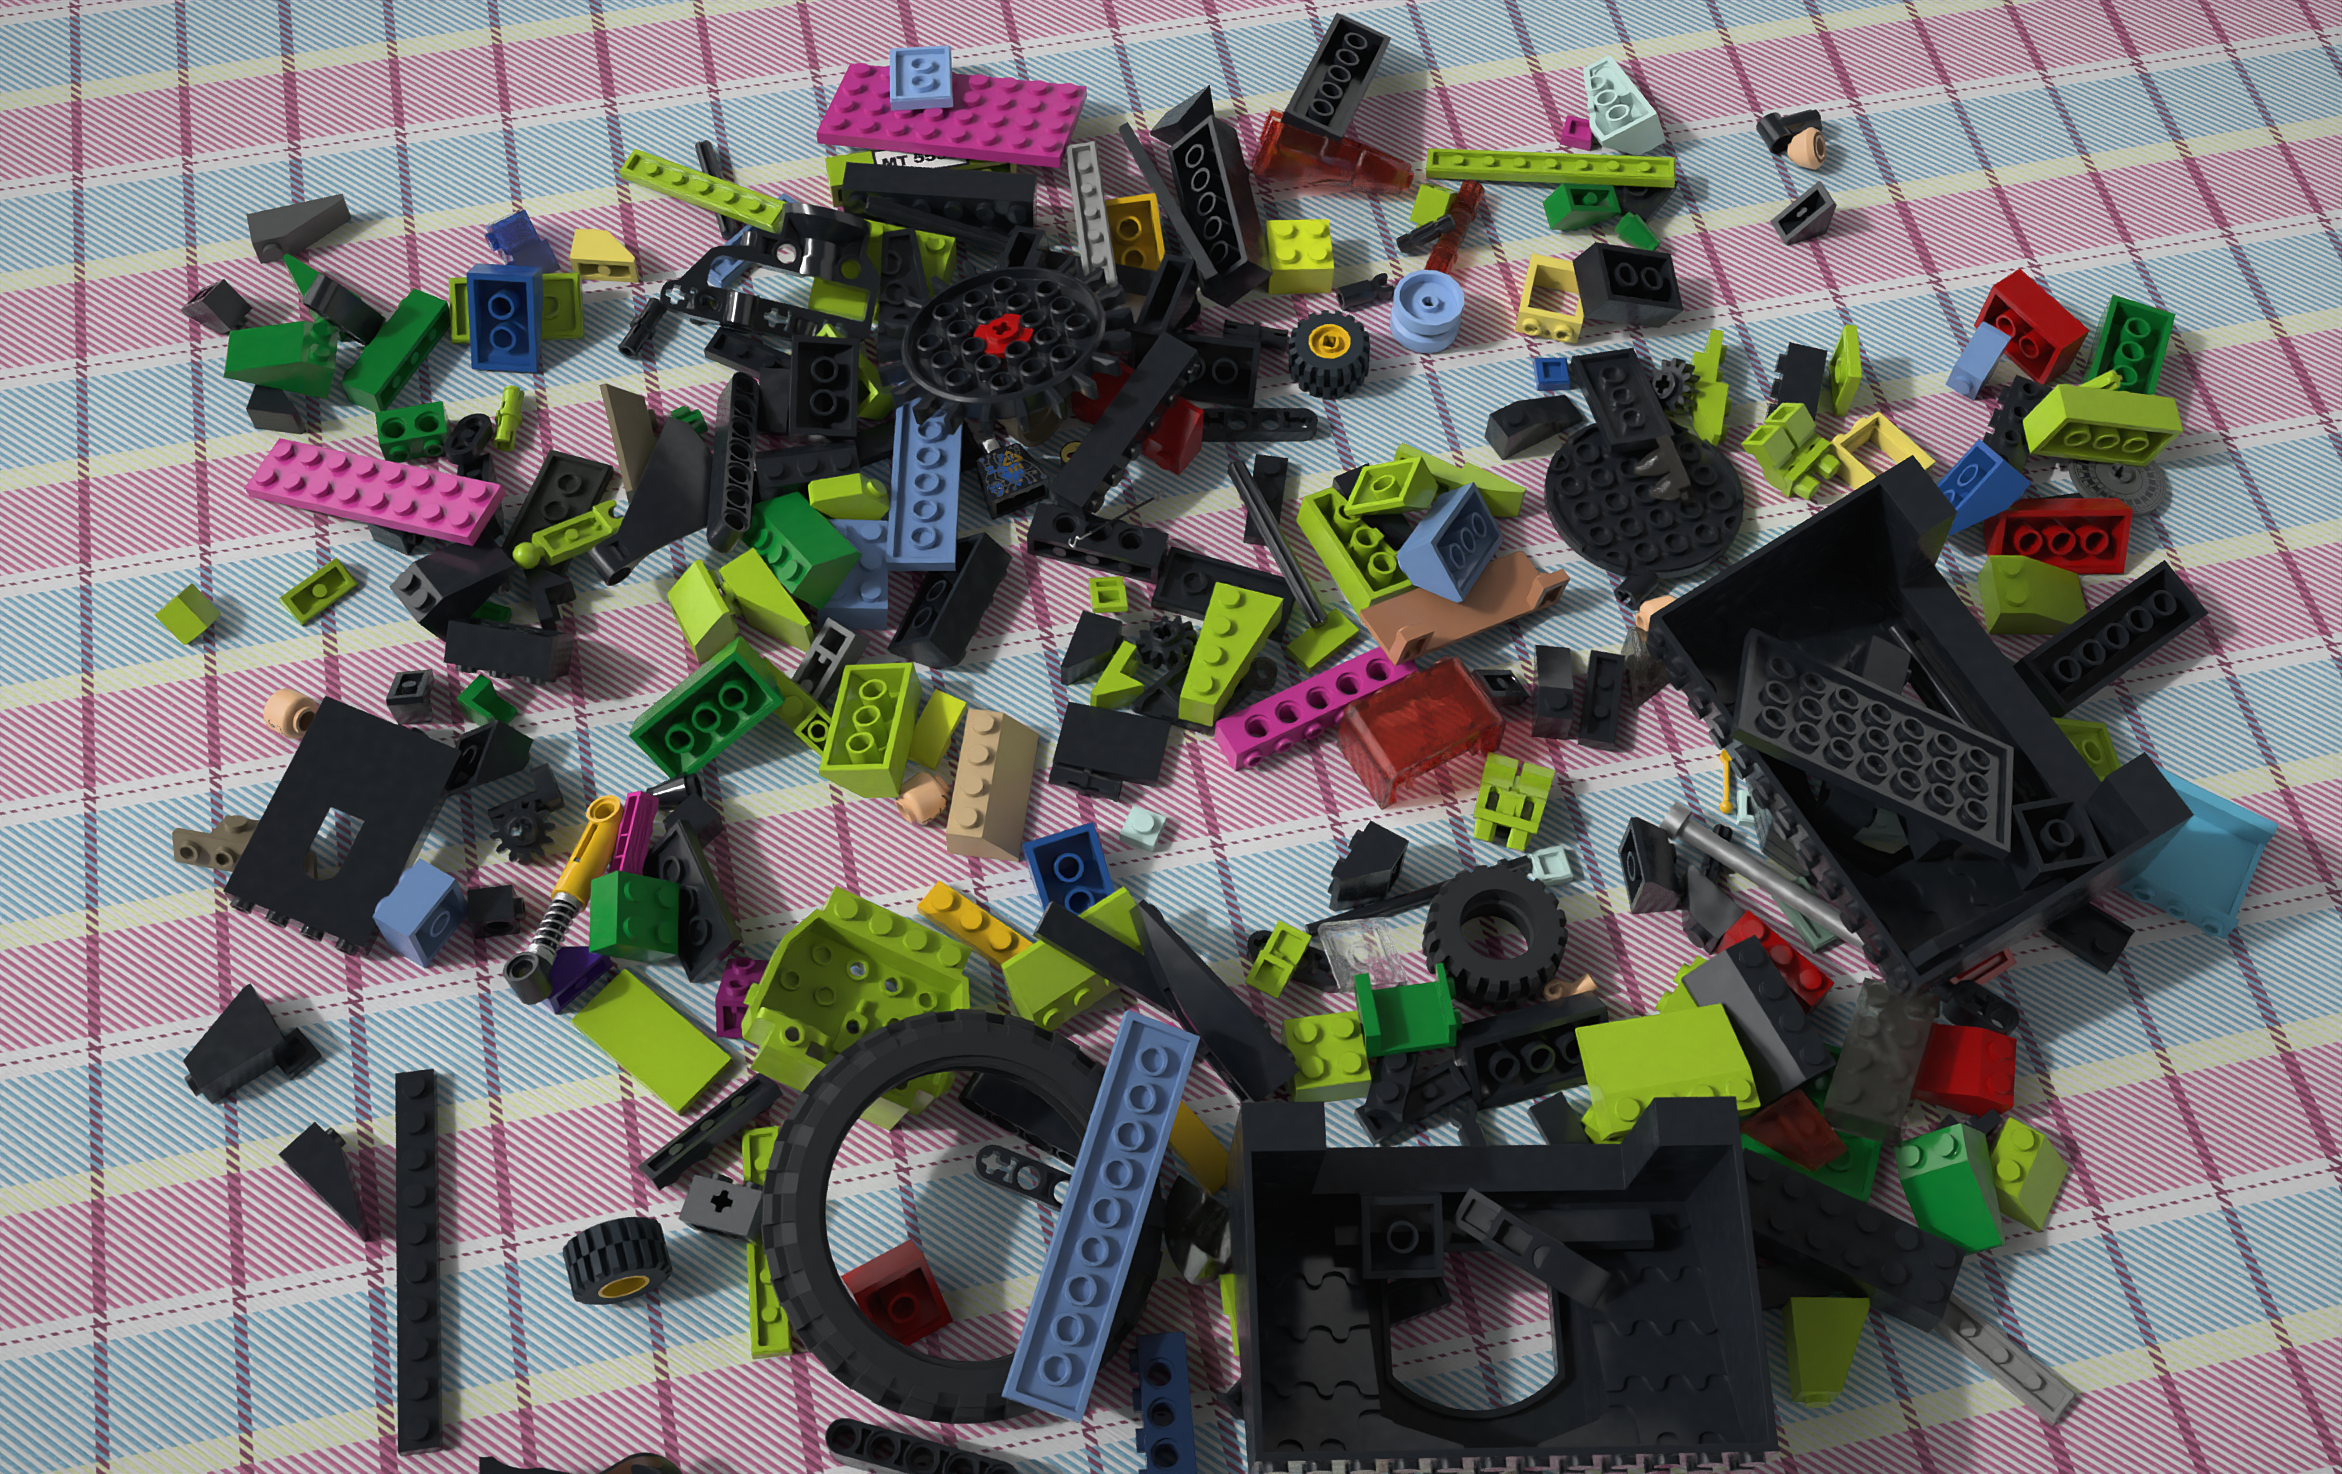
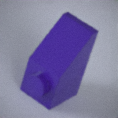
M562 946L560 950H555L557 957L553 962L550 973L554 987L551 994L542 1002L557 1015L613 967L610 956L589 953V946Z

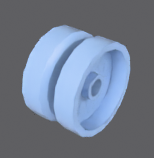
M1419 270L1409 273L1402 278L1394 291L1393 307L1390 315V331L1395 340L1403 347L1417 353H1434L1450 346L1459 333L1460 318L1464 308V292L1459 283L1449 275L1436 270Z

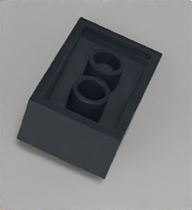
M483 530L473 546L456 542L414 561L389 587L418 624L443 642H446L449 620L471 617L518 567L486 530Z

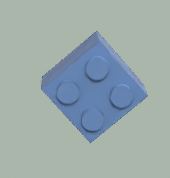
M419 858L413 867L403 872L399 879V884L391 894L380 900L372 917L389 948L426 968L467 917L468 904L455 878Z

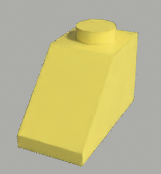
M575 229L570 254L573 273L580 272L582 280L639 283L635 257L608 230Z

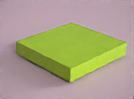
M1847 324L1843 327L1828 364L1834 416L1846 417L1862 379L1857 325Z

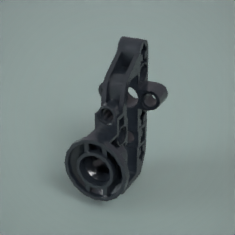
M787 202L782 206L777 234L759 229L757 233L743 231L740 245L711 248L679 280H670L663 285L660 291L661 305L672 313L720 325L725 329L741 334L754 333L792 342V335L816 336L821 331L823 323L825 325L828 323L834 328L836 326L840 327V333L845 335V338H857L859 343L863 342L870 335L881 282L879 273L867 256L872 224L863 218L835 209ZM782 247L791 249L794 253V261L791 263L781 262L778 259L777 250ZM720 259L733 262L743 260L762 265V269L799 278L806 276L823 280L825 284L865 293L866 302L862 321L760 298V295H750L733 289L727 290L710 286L707 283L710 267L715 261ZM844 263L854 264L858 269L857 278H846L841 271L842 265ZM673 288L679 289L680 296L689 298L690 291L696 292L692 302V309L686 308L689 302L687 300L679 299L677 304L670 303L671 297L666 296V293H672ZM703 296H711L716 300L717 308L712 312H705L699 307L698 300ZM771 311L776 312L777 319L784 321L788 319V324L777 322L774 327H770L769 321L764 319V316H768Z

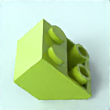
M701 559L694 561L667 593L671 611L699 664L710 660L735 640V634L739 633L737 623L733 617L735 611L727 595L722 597L718 590L720 582L713 569L707 571Z

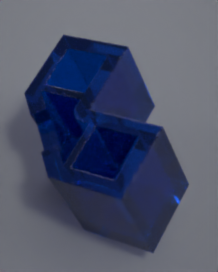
M525 209L517 210L485 225L488 232L484 234L485 239L493 252L497 250L505 265L542 267V274H551L561 269L547 239L539 238Z

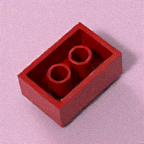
M2020 268L1992 286L1974 324V327L1978 329L1984 321L2011 336L2012 338L2004 354L2033 381L2043 385L2049 384L2069 370L2090 331Z

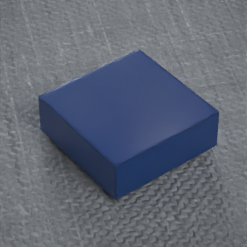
M1567 357L1535 358L1533 367L1537 391L1569 390L1571 382Z

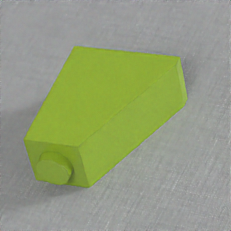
M1790 1297L1783 1306L1782 1317L1792 1402H1805L1806 1407L1823 1408L1829 1406L1830 1402H1833L1842 1392L1870 1308L1869 1298Z

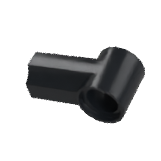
M1809 109L1781 117L1777 112L1767 114L1757 123L1756 130L1771 153L1778 154L1788 149V144L1792 142L1793 137L1809 127H1814L1821 132L1823 127L1819 112L1816 109Z

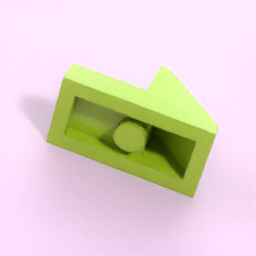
M1124 640L1090 693V706L1110 710L1129 706L1131 702L1144 692V684L1133 679L1139 666V662L1136 661L1137 646Z

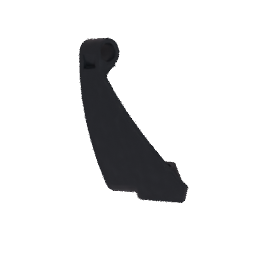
M668 416L617 533L594 546L588 553L590 564L607 586H614L626 579L633 569L652 552L707 527L713 454L688 422Z

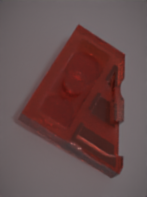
M1800 1087L1740 1125V1131L1743 1134L1813 1173L1844 1154L1847 1150L1845 1144Z

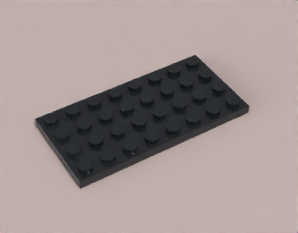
M1753 627L1750 629L1744 639L1731 738L2000 861L2010 853L2014 747Z

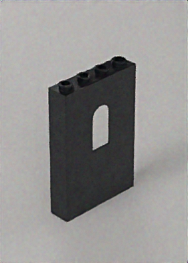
M325 696L223 890L226 897L231 901L229 905L245 914H251L253 910L266 915L265 920L280 928L285 929L288 924L301 929L300 934L312 941L320 943L323 938L336 943L335 948L347 955L355 957L357 952L368 956L380 933V929L372 917L380 900L389 896L396 888L403 872L413 867L465 763L462 751ZM330 808L363 820L364 823L339 872L331 879L324 881L309 877L304 870V859Z

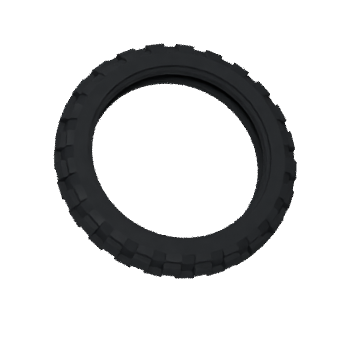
M955 1009L954 1011L944 1012L931 1011L906 1017L885 1027L882 1026L860 1038L833 1058L813 1078L798 1097L790 1113L785 1118L775 1140L771 1159L765 1173L761 1198L763 1200L761 1223L763 1251L766 1254L769 1266L770 1281L780 1307H783L794 1327L792 1329L809 1353H812L828 1369L827 1371L850 1390L856 1391L871 1400L872 1403L895 1413L924 1421L947 1424H979L1007 1420L1037 1410L1036 1408L1001 1397L1015 1352L984 1361H956L934 1357L907 1347L890 1337L860 1310L843 1284L832 1258L826 1227V1197L829 1178L839 1149L850 1129L863 1112L880 1096L893 1088L918 1077L934 1073L973 1071L998 1076L1024 1086L1055 1108L1068 1122L1082 1143L1106 1069L1098 1061L1094 1062L1080 1051L1079 1045L1056 1031L1052 1033L1035 1025L1034 1021L1011 1014L1001 1015L980 1009ZM1161 1169L1158 1172L1098 1371L1120 1350L1122 1342L1130 1331L1135 1329L1148 1304L1146 1300L1153 1282L1157 1281L1163 1256L1161 1251L1163 1230L1166 1229V1200L1162 1199L1159 1179L1162 1176Z

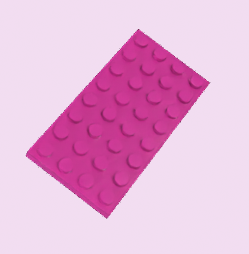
M850 63L816 132L817 142L819 144L1060 168L1066 154L1065 146H1069L1087 98V86H1078L1072 83H1047L1042 80H1016L1012 77H986L982 74L965 75L952 72L953 107L891 111L890 66L883 67L866 63Z

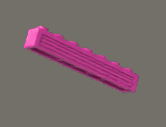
M643 791L627 794L609 873L619 870L643 875L642 869L648 854L647 848L653 833L652 827L658 811L659 798Z

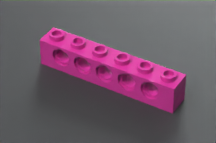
M1379 646L1217 721L1214 739L1234 771L1244 767L1252 768L1269 755L1284 753L1301 740L1306 738L1308 740L1314 739L1322 734L1325 729L1333 725H1344L1352 720L1355 715L1365 710H1376L1385 701L1395 696L1403 697L1409 694L1416 685L1419 669L1413 660L1394 666ZM1379 677L1382 678L1384 681H1377L1373 678ZM1343 691L1353 692L1354 695H1347ZM1313 705H1321L1324 709L1314 708ZM1291 719L1294 723H1285L1282 720ZM1260 733L1263 734L1264 737L1258 738L1252 736L1251 734Z

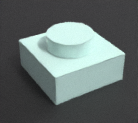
M1133 805L1120 832V841L1153 853L1166 825V817Z

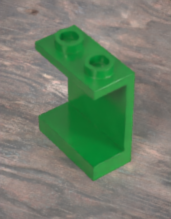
M1443 963L1436 964V981L1372 990L1369 973L1354 975L1355 1001L1367 1058L1456 1046V1033L1458 1030L1463 1029L1460 1008H1453L1451 1000L1456 999L1453 977L1446 978Z

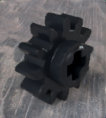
M1675 357L1672 361L1663 359L1661 362L1662 370L1653 368L1652 373L1655 377L1653 380H1649L1666 416L1672 417L1674 413L1684 415V405L1693 407L1694 403L1691 397L1700 393L1699 389L1694 388V383L1700 380V376L1692 374L1695 366L1686 363L1685 360Z
M1163 616L1162 621L1157 623L1154 621L1149 622V631H1139L1141 639L1136 641L1138 652L1144 664L1152 662L1154 670L1160 668L1162 664L1166 665L1168 670H1171L1173 664L1178 662L1185 665V655L1193 656L1194 646H1196L1198 641L1192 622L1187 621L1183 623L1181 616H1177L1173 621L1169 620L1167 616Z
M516 799L514 803L515 810L510 811L503 805L500 807L505 817L503 820L499 818L491 820L499 828V832H493L489 836L494 841H502L496 848L498 854L506 853L507 850L511 851L509 853V861L511 863L516 862L519 855H523L524 861L527 864H531L532 853L536 852L537 855L544 858L546 854L541 848L542 845L555 844L554 840L547 836V832H552L557 827L554 823H544V820L550 816V812L545 809L537 814L538 806L536 801H531L528 808L524 809L521 801ZM523 823L528 828H532V832L526 834L525 840H521L518 835L514 836V832L519 831L520 824Z

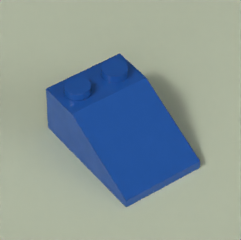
M475 264L466 272L472 369L537 373L539 369L543 312L542 267Z
M1980 439L1975 442L1937 484L1957 510V515L1948 536L2007 510L2014 502H2017L2024 496L2026 489L2031 484L2027 478Z
M1093 822L1021 844L1043 913L1047 905L1054 901L1078 916L1115 892Z

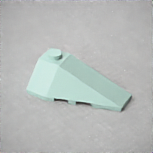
M1611 55L1583 68L1588 98L1587 106L1590 115V129L1603 147L1639 156L1666 142L1657 112Z

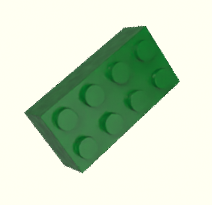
M2113 294L2099 319L2081 385L2114 370L2123 379L2120 382V388L2114 391H2128L2130 393L2146 395L2155 394L2176 314Z

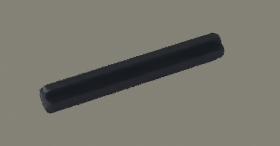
M709 140L698 141L695 148L702 172L722 179L712 143ZM715 212L722 238L728 241L738 233L736 221L733 218Z

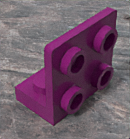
M749 957L728 959L715 998L717 1037L743 1038L741 1023L749 1007L743 1002L752 983H760L770 960H753Z

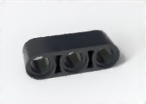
M319 273L301 302L328 323L339 328L342 333L364 346L369 345L379 333L382 324L387 320L342 285Z

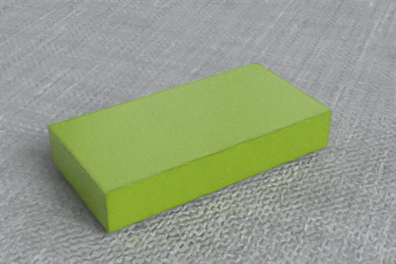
M1337 608L1327 614L1328 623L1318 629L1310 627L1286 646L1285 652L1308 674L1359 635V629Z

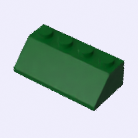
M798 491L754 504L751 508L750 527L741 539L749 549L754 547L775 577L792 595L821 611L862 556L861 552L819 510L811 507L810 501Z
M740 635L637 717L629 737L670 779L685 771L688 774L696 773L785 702V698L766 662Z

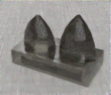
M1669 433L1657 437L1656 440L1659 448L1647 454L1638 463L1633 471L1634 474L1654 476L1670 471L1669 474L1656 483L1650 494L1651 497L1662 500H1672L1681 497L1685 506L1696 502L1697 498Z

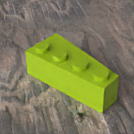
M1333 487L1303 497L1296 522L1358 617L1362 609L1420 588L1413 585L1407 574L1401 570L1396 556L1399 550L1395 552L1383 540L1384 535L1376 527L1374 529L1370 528L1362 521V515L1346 516L1344 508L1348 501Z
M1216 582L1180 695L1178 718L1211 727L1214 725L1234 694L1236 686L1249 671L1252 661L1267 643V638L1272 630H1275L1280 623L1284 598Z

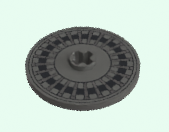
M2071 458L2069 460L2070 478L2077 491L2084 498H2119L2133 509L2132 518L2152 513L2159 507L2165 497V478L2154 460L2146 467Z

